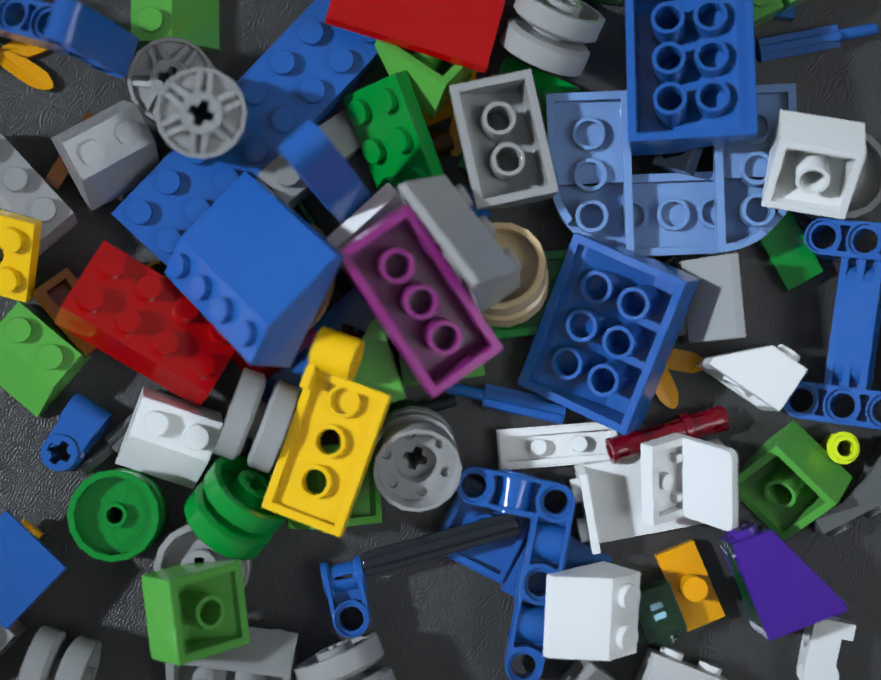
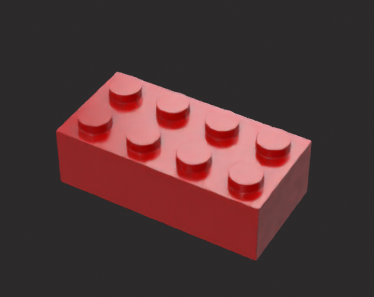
M106 241L102 242L61 305L54 322L198 408L212 391L236 350L170 279Z

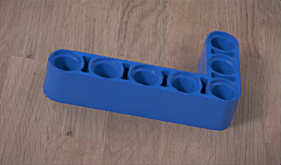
M310 118L276 148L340 225L373 196L334 144Z

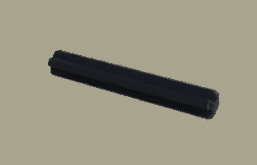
M507 513L362 552L360 554L362 569L366 576H372L518 536L521 533V527L517 515Z

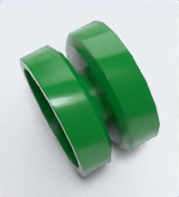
M239 454L234 460L222 456L219 457L206 473L204 481L195 488L186 500L184 514L189 527L203 543L223 556L242 561L256 558L272 539L273 533L288 518L261 507L273 471L270 470L267 473L248 466L247 456Z
M127 467L98 472L82 481L71 496L67 511L69 532L77 546L92 558L107 562L129 560L152 547L165 531L169 515L167 498L159 483L148 474ZM116 507L123 512V518L120 521H117L114 517L118 512Z

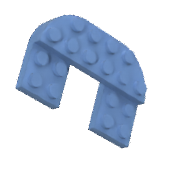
M796 83L756 85L758 137L714 145L713 171L695 172L694 176L680 173L632 175L631 150L628 143L627 90L546 94L547 142L559 191L552 197L557 214L573 235L577 232L646 257L722 254L736 251L759 241L778 224L788 211L761 206V199L771 141L780 110L797 112Z

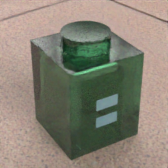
M665 578L641 586L638 625L644 639L648 644L656 642L657 646H663L680 638L678 632L688 628L670 583Z

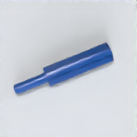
M876 23L838 29L837 24L756 38L754 45L755 54L758 62L761 63L841 47L840 41L877 35L879 27Z
M455 383L444 390L447 394L482 401L481 407L561 425L567 413L566 407L541 395L486 384L485 389Z

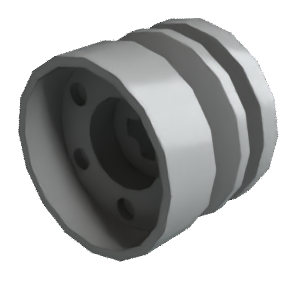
M165 37L151 41L137 52L130 64L127 85L131 100L137 104L141 113L157 126L154 115L156 100L166 80L185 69L205 67L216 70V68L199 46L186 39ZM201 101L198 106L190 105L188 113L194 116L193 123L195 125L208 113V103L205 101Z
M195 67L181 70L166 81L157 96L154 115L158 131L171 148L184 156L205 159L219 156L236 144L245 128L247 110L243 94L231 78L215 69ZM201 101H205L208 103L207 111L213 114L210 121L203 120L200 126L193 123L194 116L188 113L190 105L198 106Z
M407 406L393 410L385 417L371 456L373 476L378 491L388 503L403 511L423 512L439 507L451 498L460 483L462 471L451 426L442 415L427 407ZM415 447L421 448V450H415L413 455L407 454V452H412Z

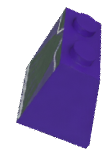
M749 520L739 522V527L726 531V535L718 537L751 627L766 640L771 641L848 611L845 602L772 530L757 523L750 524Z

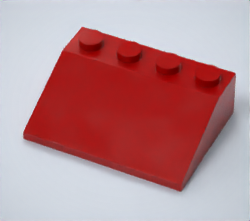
M331 0L324 23L485 73L505 0Z

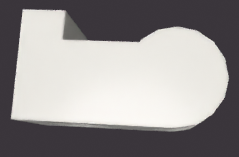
M831 617L805 627L796 667L798 679L839 680L836 664L841 640L853 641L856 625L847 619Z

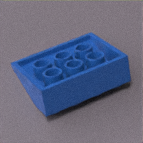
M625 0L628 143L632 156L674 154L758 137L753 0Z
M244 171L180 237L164 274L250 364L291 367L344 256L252 172Z
M577 232L574 233L517 384L623 435L641 429L701 279L658 260Z

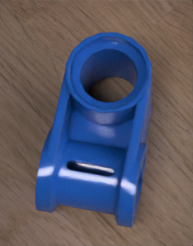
M77 392L67 403L58 422L43 442L41 447L43 464L54 471H71L76 469L83 462L92 446L103 435L113 418V414L80 392ZM68 444L66 452L71 455L70 459L57 461L60 454L55 450L56 447Z
M355 555L352 561L329 565L327 562L320 563L323 587L329 602L335 630L347 638H355L362 635L370 624L371 608L367 593V579L362 569L360 555ZM348 574H352V575H353V577H348V578H343V579H338V580L335 579V577H339V576H343V575H348ZM349 606L358 608L363 614L362 625L357 628L347 627L341 619V613L344 608Z

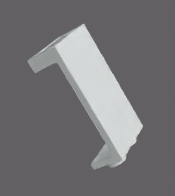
M719 439L707 440L708 442L725 446ZM635 456L616 464L607 459L574 465L576 478L569 479V483L575 497V504L581 503L583 514L582 518L576 519L579 539L581 543H588L592 554L601 553L599 543L705 524L684 516L657 526L642 523L641 456Z

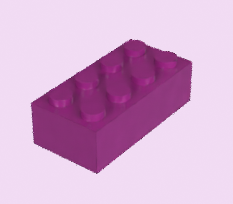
M400 205L337 248L344 256L340 263L341 268L423 390L431 397H436L504 349L410 205Z

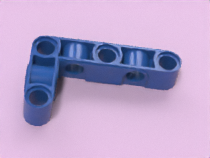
M469 465L462 469L460 483L456 488L458 496L464 502L492 508V510L527 517L530 520L525 552H522L513 598L514 609L509 633L506 634L508 639L504 654V666L510 680H538L543 672L545 662L543 643L546 590L542 592L531 591L528 588V580L536 572L550 574L565 569L571 537L575 497L566 485L558 481L538 478L536 475L513 470H498L478 465ZM471 473L480 474L485 479L484 491L476 496L468 495L462 489L463 479ZM559 489L564 492L566 503L561 510L551 512L544 506L545 495L551 490ZM521 654H527L534 659V666L527 673H518L512 668L513 660Z

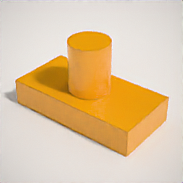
M687 540L654 554L687 632L725 617L694 540Z

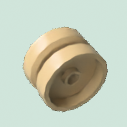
M493 222L491 224L498 235L494 240L502 250L509 247L522 265V269L519 270L521 287L483 312L482 316L488 325L511 327L528 321L541 309L548 296L549 274L547 262L540 242L529 230L513 223Z

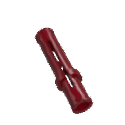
M722 405L693 414L683 412L677 414L675 419L641 428L627 435L606 438L607 454L610 461L616 464L635 456H641V443L676 432L698 439L706 435L729 430V419Z

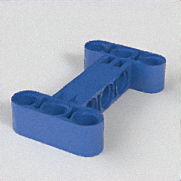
M0 0V36L75 57L98 71L117 78L126 79L139 42V38L89 6L75 0H55L54 4L39 0Z
M819 218L807 226L804 233L805 243L819 258L841 262L824 384L800 381L783 408L790 416L802 420L881 431V422L877 417V409L881 404V391L871 390L881 323V223ZM825 230L835 231L836 239L833 245L826 249L818 248L817 238L819 234ZM866 234L877 235L878 243L873 251L869 253L858 251L857 244L862 236ZM802 390L810 391L813 396L812 406L805 412H799L794 405L796 395ZM850 395L855 402L854 412L846 418H840L835 411L836 401L842 396Z

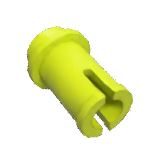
M849 432L829 434L821 443V447L827 452L829 458L838 464L853 462L860 452L858 439ZM839 443L842 445L840 452L837 449Z

